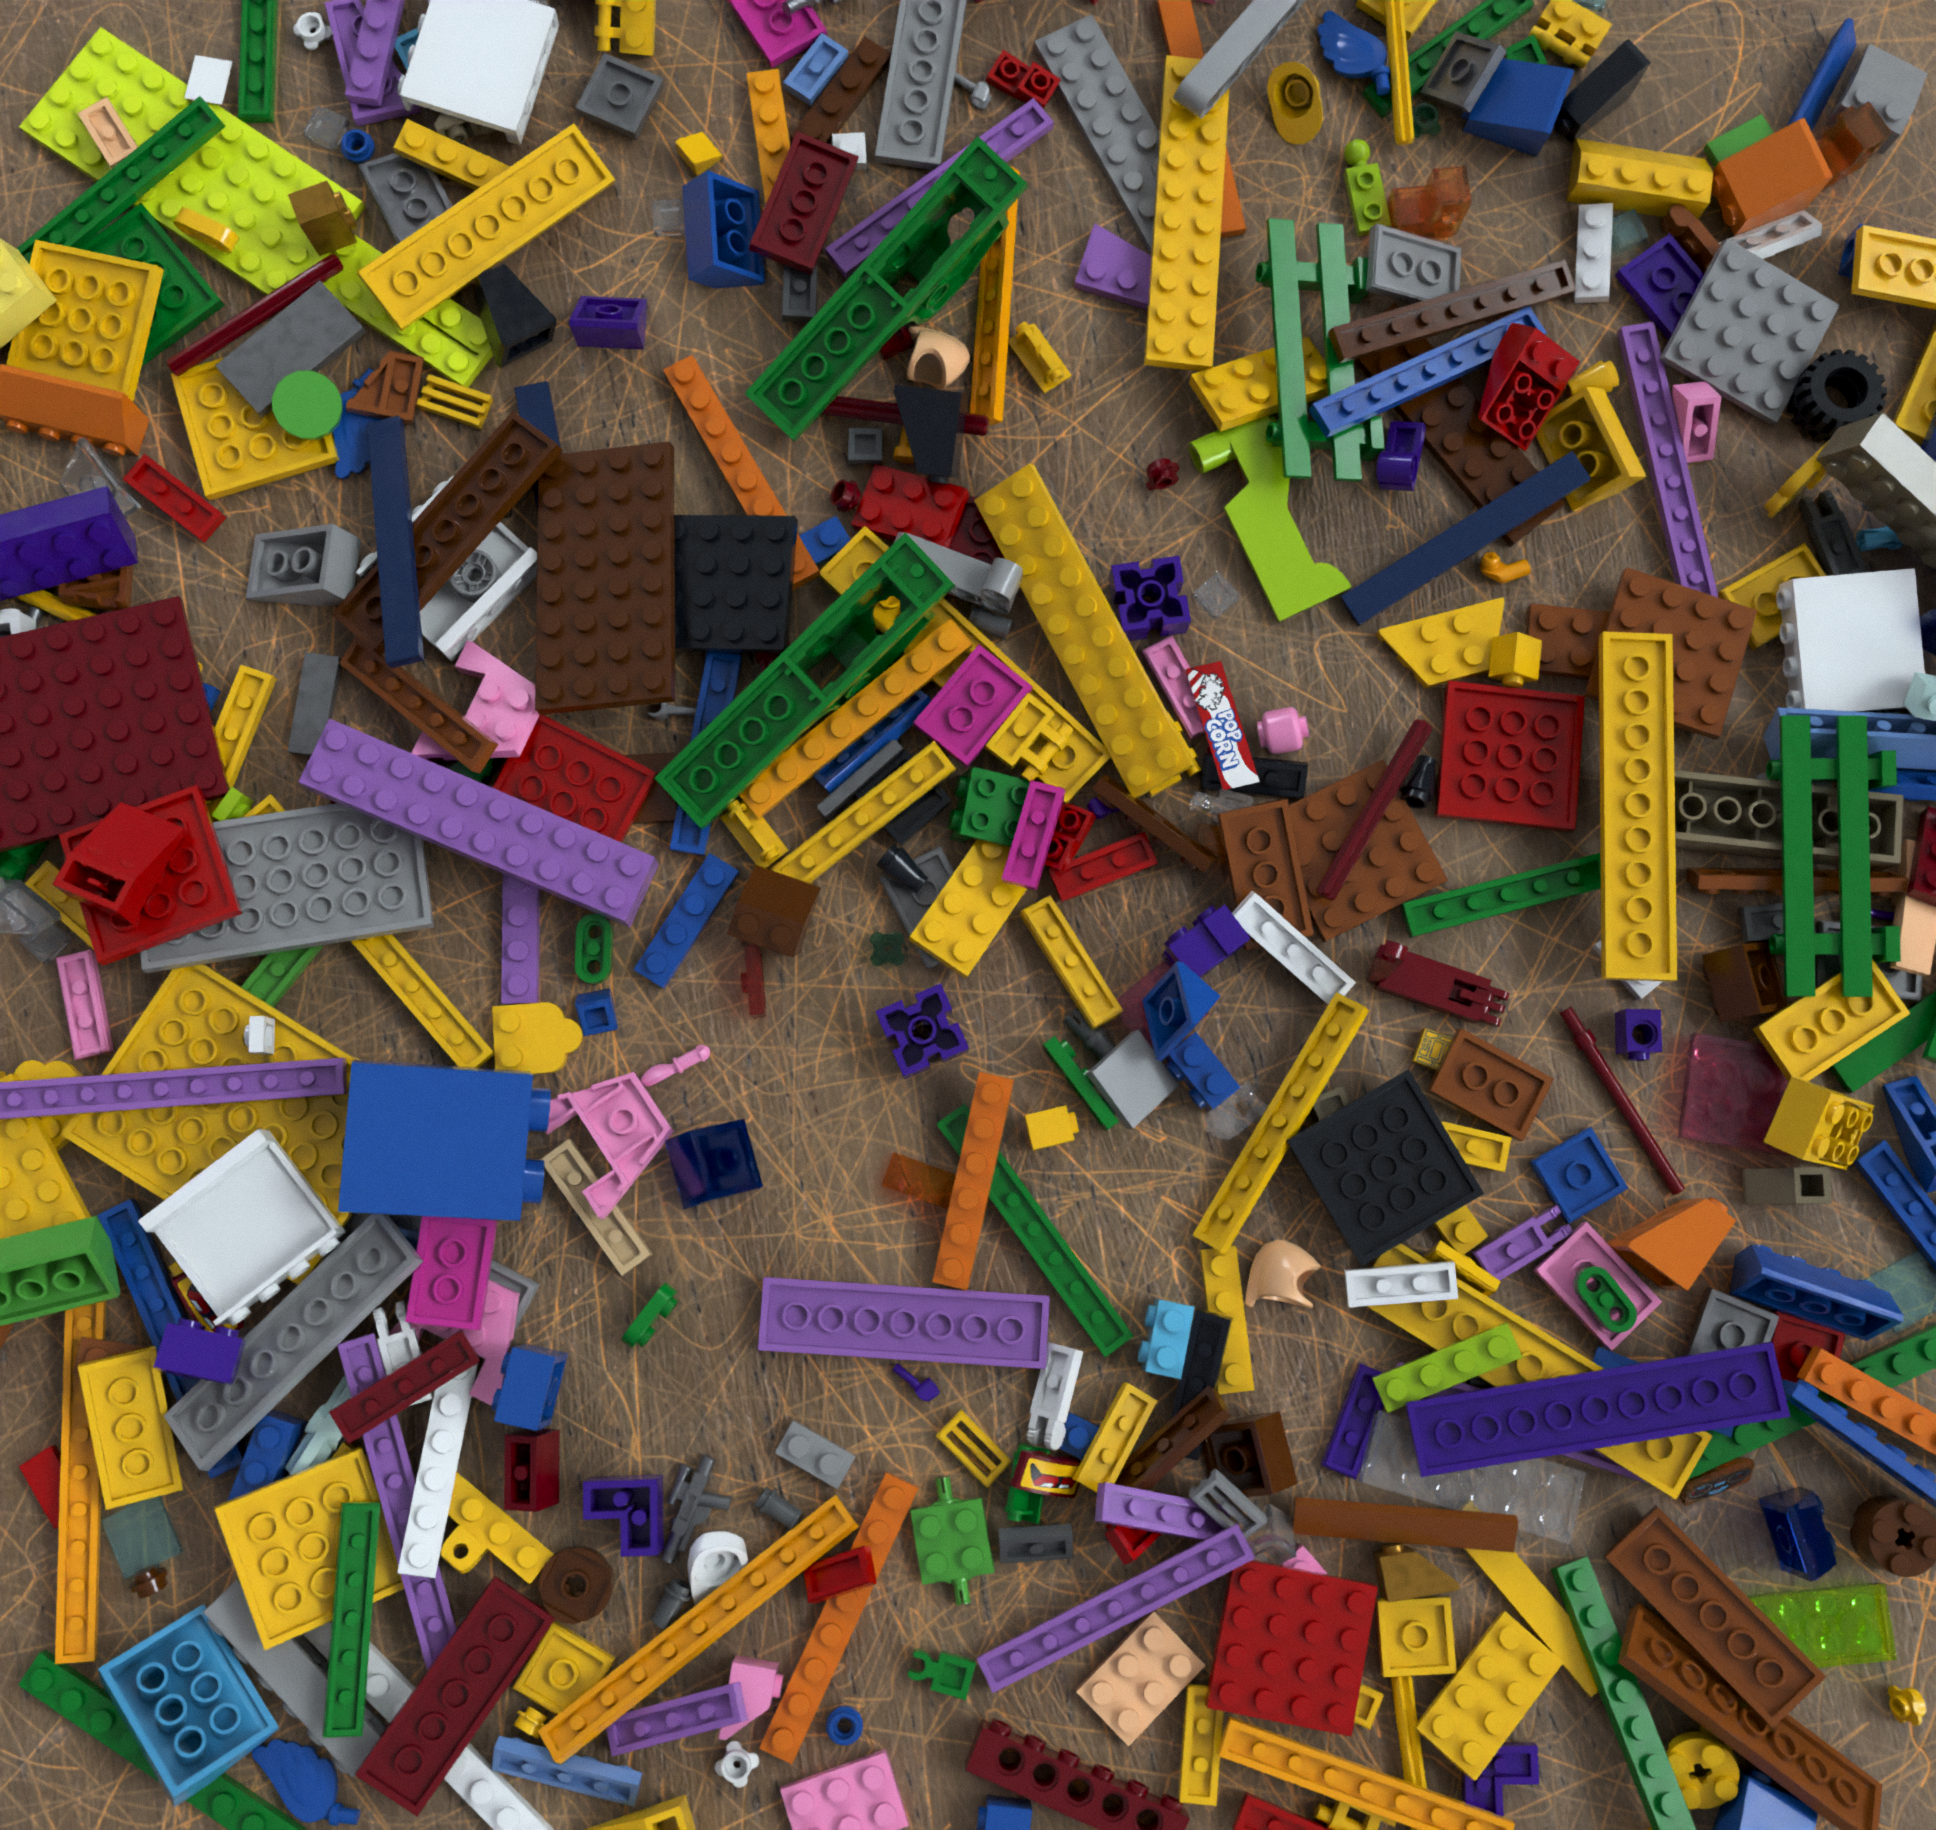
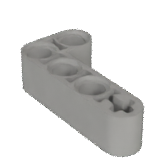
M898 532V534H897V536H896V538H895L894 543H895L905 532ZM907 533L956 585L948 594L998 613L1008 614L1022 582L1023 569L1019 565L1004 558H995L992 565Z

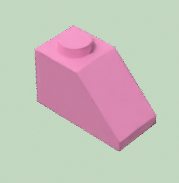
M1705 381L1673 385L1672 402L1687 463L1713 460L1721 395Z
M739 1655L735 1656L728 1684L740 1681L748 1720L720 1728L718 1739L727 1740L768 1710L773 1697L780 1698L784 1675L777 1674L778 1662Z

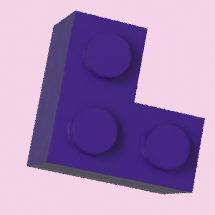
M179 1318L178 1324L167 1323L153 1366L155 1369L171 1375L195 1380L203 1379L233 1386L246 1343L244 1339L237 1338L239 1331L217 1326L215 1333L205 1331V1326H202V1323Z
M663 1474L589 1477L583 1481V1520L620 1519L621 1557L656 1556L664 1549Z

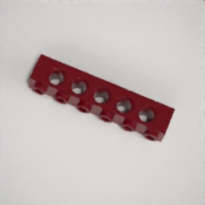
M993 1718L990 1723L982 1719L965 1761V1771L1098 1830H1186L1190 1818L1186 1809L1183 1808L1184 1803H1180L1177 1798L1168 1794H1163L1162 1798L1149 1793V1787L1137 1780L1129 1778L1126 1783L1115 1778V1772L1103 1765L1095 1763L1092 1768L1081 1763V1758L1069 1750L1061 1748L1058 1753L1045 1747L1047 1743L1035 1735L1027 1733L1024 1738L1011 1732L1012 1726L1001 1720ZM1013 1748L1019 1752L1020 1756L1015 1763L1006 1764L1000 1760V1753L1004 1749ZM1041 1763H1047L1054 1768L1052 1775L1046 1779L1037 1778L1033 1773L1036 1766ZM1077 1778L1083 1779L1088 1783L1086 1790L1080 1794H1074L1068 1790L1069 1783ZM1109 1794H1117L1122 1798L1120 1805L1115 1809H1107L1102 1805L1103 1799ZM1144 1809H1151L1156 1812L1155 1819L1149 1824H1141L1137 1821L1138 1814Z

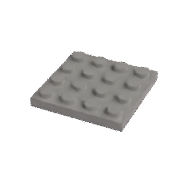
M1727 238L1718 247L1659 360L1696 382H1707L1725 399L1766 423L1773 425L1778 422L1793 394L1797 379L1807 368L1840 305Z

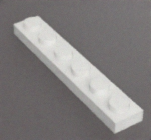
M478 1363L435 1389L397 1574L433 1579L436 1577L472 1397L469 1393L475 1382Z

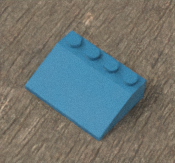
M204 1604L98 1668L102 1685L174 1807L209 1785L279 1729V1726L224 1636H219L210 1628L208 1624L209 1618L203 1613L207 1609Z

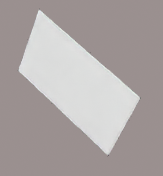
M195 55L184 98L196 100L201 96L205 102L222 105L233 61Z

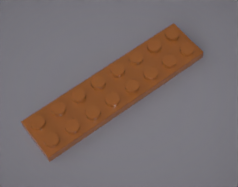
M1640 1602L1630 1609L1618 1663L1838 1829H1879L1882 1784L1789 1714L1772 1728L1676 1629Z

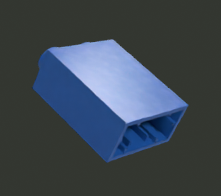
M354 1060L351 1064L338 1212L520 1221L522 1203L541 1204L544 1160L526 1159L528 1131L547 1132L551 1089L532 1088L533 1074L530 1071Z

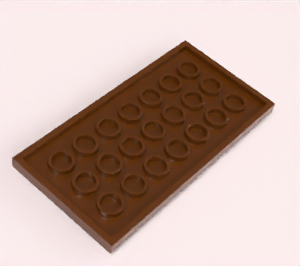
M668 441L560 454L538 478L535 710L540 715L675 702L674 447Z

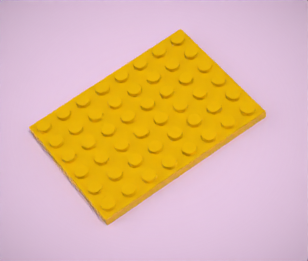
M206 964L172 969L101 1075L346 1058L348 1094L74 1114L60 1135L161 1199L166 1200L257 1129L269 1130L344 1228L354 1213L338 1212L351 1064L357 1059ZM249 1016H266L275 1019L274 1055L249 1053V1047L245 1045L244 1030L246 1025H249ZM317 1254L308 1261L310 1268L293 1280L290 1277L288 1279L299 1285L321 1264L325 1256Z

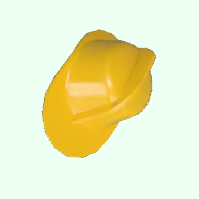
M1295 61L1284 62L1273 70L1267 84L1274 123L1279 135L1285 141L1294 145L1305 144L1314 139L1320 131L1323 122L1320 84L1316 76L1304 64Z

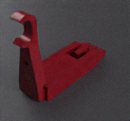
M1386 940L1385 945L1380 944L1376 949L1366 980L1374 983V989L1470 1023L1480 1021L1496 1027H1500L1501 1019L1489 1015V1011L1504 1014L1505 1006L1493 1002V999L1497 998L1508 1001L1510 995L1506 991L1490 986V979L1409 952L1406 946L1390 940ZM1467 1000L1471 1001L1470 1007L1462 1004H1466Z

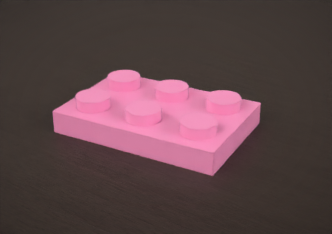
M1582 1222L1533 1269L1536 1275L1609 1351H1613L1662 1303L1655 1293L1588 1222ZM1589 1266L1600 1267L1612 1276L1636 1308L1637 1318L1631 1329L1620 1333L1611 1332L1600 1325L1574 1290V1277L1579 1270ZM1589 1278L1586 1283L1589 1291H1593L1596 1288V1282L1593 1278ZM1616 1307L1611 1308L1609 1312L1612 1320H1616L1619 1317V1311Z
M886 1749L788 1783L780 1788L792 1830H899L909 1826V1820Z

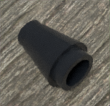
M1417 756L1399 789L1402 793L1400 799H1405L1409 807L1424 809L1428 806V802L1433 800L1435 766L1437 762L1430 756Z
M894 844L876 863V866L882 870L880 874L913 891L915 894L929 878L903 847L899 849Z

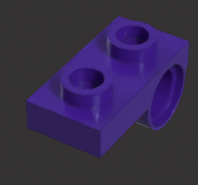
M1390 422L1385 451L1380 453L1377 463V480L1380 489L1414 491L1426 431L1424 423Z

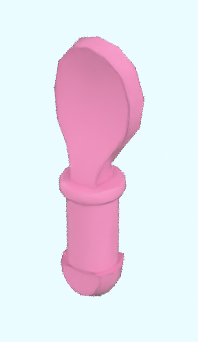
M705 1045L695 1046V1049L678 1058L674 1057L672 1064H657L650 1067L641 1078L642 1084L645 1087L652 1086L677 1072L683 1073V1070L700 1061L704 1062L710 1056L709 1047Z

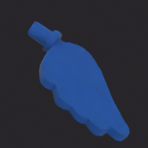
M1330 10L1325 12L1323 15L1324 23L1320 24L1317 29L1324 60L1334 65L1333 69L1337 75L1348 78L1372 77V81L1376 84L1377 94L1381 96L1390 92L1389 79L1391 73L1389 67L1385 66L1387 62V49L1384 43L1376 36L1350 24L1335 12Z
M368 368L359 379L355 378L351 382L354 387L350 391L340 394L343 400L342 418L333 434L339 461H336L335 475L341 480L348 479L351 473L358 475L364 472L366 464L370 463L367 423L382 420L346 411L347 401L355 397L364 386L363 382L371 372H374L371 368Z
M275 1738L269 1742L268 1746L261 1744L252 1750V1758L270 1778L284 1804L296 1818L306 1823L317 1822L321 1819L329 1820V1825L338 1826L339 1823L358 1824L360 1809L343 1807L342 1803H336L338 1779L332 1760L325 1757L320 1758L313 1746H302L297 1741L287 1743L281 1738Z

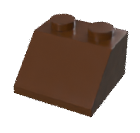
M755 865L738 899L727 935L790 957H795L801 951L822 887Z
M1769 941L1742 944L1702 955L1704 960L1702 966L1705 979L1710 982L1713 993L1712 1007L1716 1015L1719 1016L1721 1023L1779 1011L1788 1006L1787 998L1784 997V988L1775 956L1769 950Z
M1280 1411L1249 1415L1225 1421L1203 1441L1202 1447L1209 1476L1210 1472L1216 1468L1246 1497L1273 1495L1298 1484Z

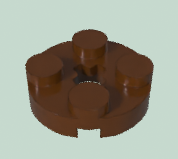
M570 1546L555 1554L543 1567L538 1583L539 1592L541 1591L546 1611L555 1619L568 1624L580 1623L597 1616L611 1599L614 1589V1570L602 1554L586 1546ZM577 1575L583 1577V1584L586 1585L585 1591L579 1590L576 1594H572L570 1592L571 1585L567 1583L569 1577L575 1578Z

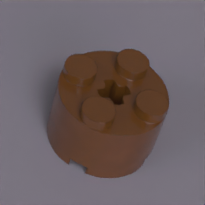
M1886 1496L1870 1498L1857 1508L1854 1514L1856 1516L1854 1525L1850 1529V1538L1855 1551L1863 1561L1875 1568L1902 1577H1913L1923 1574L1935 1564L1936 1520L1925 1508L1913 1502Z

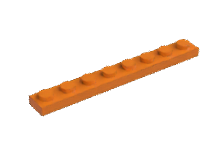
M690 355L663 369L666 379L745 514L750 516H787L694 356ZM798 533L792 591L821 576L818 567Z
M887 1471L850 1548L852 1550L861 1546L871 1547L876 1580L919 1488ZM874 1585L826 1601L759 1749L793 1764Z

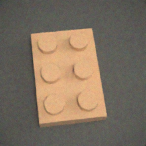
M1152 1611L1076 1688V1692L1129 1747L1206 1665L1155 1611Z

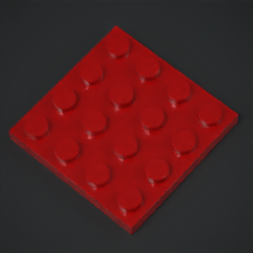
M1448 681L1445 684L1435 817L1567 832L1574 831L1576 829L1585 697L1583 695Z
M539 715L520 757H508L492 788L623 843L656 780L654 777L658 773L545 715Z
M197 784L135 807L183 827L186 831L134 924L79 902L97 962L102 966L243 914L202 789ZM103 819L59 834L66 859L70 852Z
M1254 1559L1230 1571L1205 1700L1206 1707L1352 1737L1378 1587L1372 1583Z

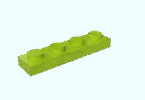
M1505 1322L1371 1378L1386 1412L1389 1413L1405 1406V1402L1423 1399L1523 1358L1508 1323Z

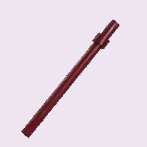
M1572 1006L1564 1009L1559 1014L1573 1035L1571 1040L1578 1051L1582 1050L1671 1194L1676 1195L1680 1193L1685 1187L1595 1045L1597 1040L1590 1028L1585 1029Z

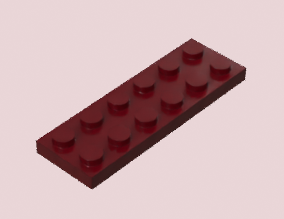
M494 1575L357 1768L355 1776L418 1817L555 1618L537 1603Z

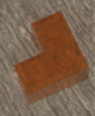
M1869 101L1858 108L1850 106L1836 117L1835 120L1838 123L1829 128L1822 135V138L1816 141L1833 175L1821 192L1864 167L1892 134Z
M1467 167L1435 168L1432 170L1424 186L1392 188L1387 200L1392 224L1391 228L1425 238L1434 237L1437 240L1448 239L1456 235L1472 204Z

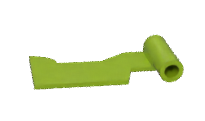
M1269 415L1221 432L1219 429L1188 443V450L1194 466L1201 474L1234 459L1237 460L1248 484L1223 509L1279 623L1352 587L1346 577L1334 566L1322 562L1314 564L1287 506L1290 478H1283L1281 447L1273 446V443H1268L1266 440L1268 423L1276 422L1275 417Z

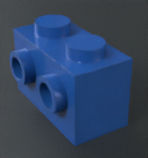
M1197 1032L1173 1049L1165 1058L1168 1062L1165 1065L1168 1071L1178 1082L1180 1080L1184 1081L1191 1090L1188 1092L1189 1097L1200 1109L1205 1108L1208 1112L1215 1109L1241 1088Z

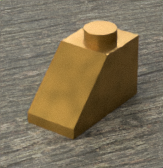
M1392 1542L1383 1544L1382 1551L1372 1552L1380 1595L1388 1603L1460 1590L1458 1581L1410 1547H1404L1403 1543Z

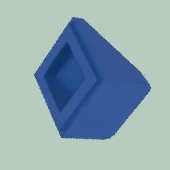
M603 989L576 996L575 1007L583 1036L618 1029L611 989Z

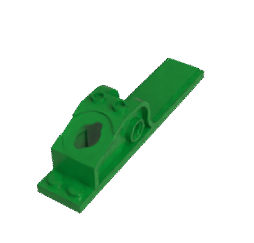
M977 136L744 394L795 442L897 330L911 321L918 325L927 322L961 289L979 266L980 261L1008 226L1009 221L1005 212L1028 188L1027 182ZM970 208L973 210L975 217L969 225V230L959 240L956 239L950 245L951 239L948 234V224L955 214L962 212L963 209ZM910 272L920 283L914 290L911 288L902 298L892 286Z
M905 532L654 778L701 829H705L813 723L826 713L833 710L836 711L892 666L906 647L934 618L935 614L931 609L956 585ZM894 596L900 601L901 614L893 621L894 624L883 635H877L875 631L876 624L873 619L874 608L880 601ZM832 653L847 670L835 682L831 681L822 690L806 672Z

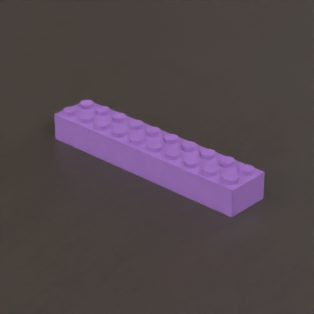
M330 718L298 781L310 792L629 928L659 866L654 856Z

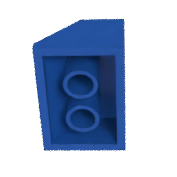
M708 170L683 185L688 280L714 289L764 284V258L762 255L749 250L751 239L761 218L759 190Z

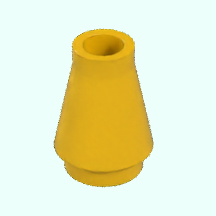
M1600 360L1569 380L1565 388L1569 398L1585 387L1603 388L1605 393L1612 392L1614 387L1619 385V377L1612 361L1603 362Z

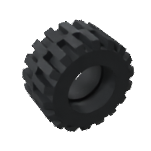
M1841 349L1833 350L1830 354L1827 352L1821 354L1801 373L1794 386L1793 394L1789 400L1792 402L1787 406L1788 413H1794V417L1791 419L1794 426L1799 424L1802 427L1800 432L1804 436L1808 433L1813 435L1811 440L1819 442L1821 439H1824L1826 443L1838 427L1879 414V411L1884 408L1886 403L1883 398L1887 395V387H1882L1881 385L1886 380L1883 374H1877L1876 370L1879 367L1875 362L1870 365L1867 362V356L1861 354L1857 357L1855 356V351L1849 349L1844 354ZM1825 386H1831L1841 391L1847 399L1848 409L1833 404L1826 395Z

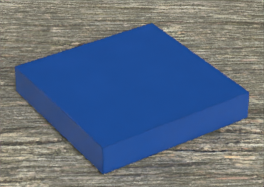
M1592 1127L1585 1128L1528 1162L1553 1204L1557 1205L1560 1209V1216L1565 1224L1573 1222L1628 1189V1186Z

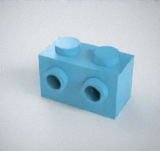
M1157 1298L1154 1300V1305H1148L1145 1317V1326L1149 1327L1147 1341H1141L1138 1354V1362L1142 1363L1141 1369L1143 1371L1181 1379L1194 1306Z

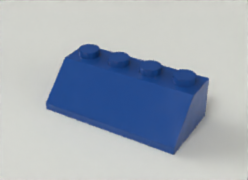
M1749 1245L1735 1255L1730 1295L1865 1341L1903 1322L1904 1315L1890 1292L1875 1287V1284L1870 1281L1847 1278L1835 1269L1818 1268L1809 1265L1802 1258L1795 1256L1786 1257L1774 1253L1771 1248L1764 1245Z

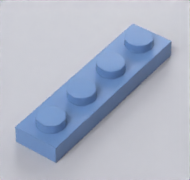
M498 1736L493 1751V1771L632 1807L636 1805L643 1772L635 1771L628 1766H616L600 1762L590 1756L581 1757L577 1755H572L560 1765L554 1762L547 1747L530 1744L520 1738H507L503 1736Z

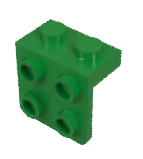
M972 767L964 772L962 776H958L954 788V796H958L956 809L951 810L948 819V829L952 830L950 840L963 843L973 838L1011 847L1030 783L1025 779L977 767Z

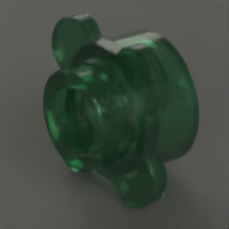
M1421 103L1416 107L1412 106L1414 138H1418L1422 134L1437 135L1441 129L1440 124L1437 123L1439 118L1437 107L1429 103Z
M875 932L871 935L870 942L873 945V954L870 960L873 965L879 967L883 963H892L895 966H900L904 962L905 956L902 954L904 936L900 932H894L893 934ZM890 946L891 950L885 952L884 947Z

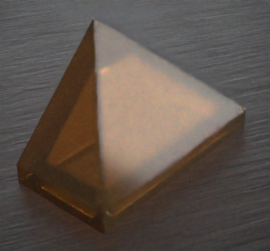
M893 1152L881 1186L948 1210L956 1174Z

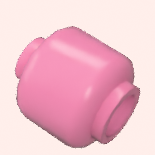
M1294 707L1267 711L1263 714L1262 721L1257 722L1261 748H1267L1269 753L1274 755L1300 750L1303 746V737H1309L1306 716L1299 717Z

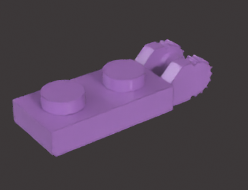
M1554 1205L1535 1217H1529L1471 1254L1479 1267L1498 1280H1502L1553 1249L1552 1245L1570 1235L1573 1230L1568 1224L1556 1228L1554 1232L1547 1236L1544 1234L1540 1226L1555 1219L1561 1213L1558 1206Z

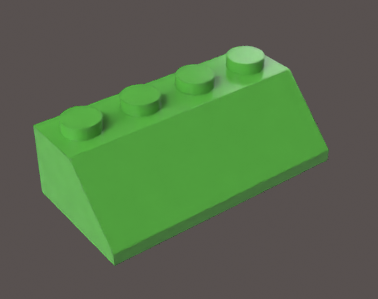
M97 1216L0 1239V1326L120 1297L112 1242Z

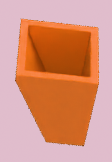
M1802 118L1720 161L1713 170L1711 194L1719 202L1724 222L1730 226L1734 236L1807 209L1833 175L1805 118Z
M1715 1198L1683 1199L1612 1238L1607 1244L1625 1262L1664 1290L1688 1291L1737 1220L1727 1214L1728 1207Z

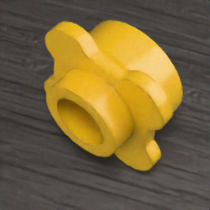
M1896 1685L1890 1686L1888 1688L1889 1705L1895 1719L1899 1723L1908 1721L1914 1726L1920 1725L1922 1717L1926 1713V1705L1921 1694L1912 1687L1899 1689Z

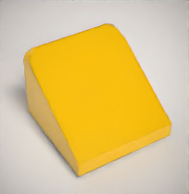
M703 131L675 141L677 153L696 176H699L723 158V155Z

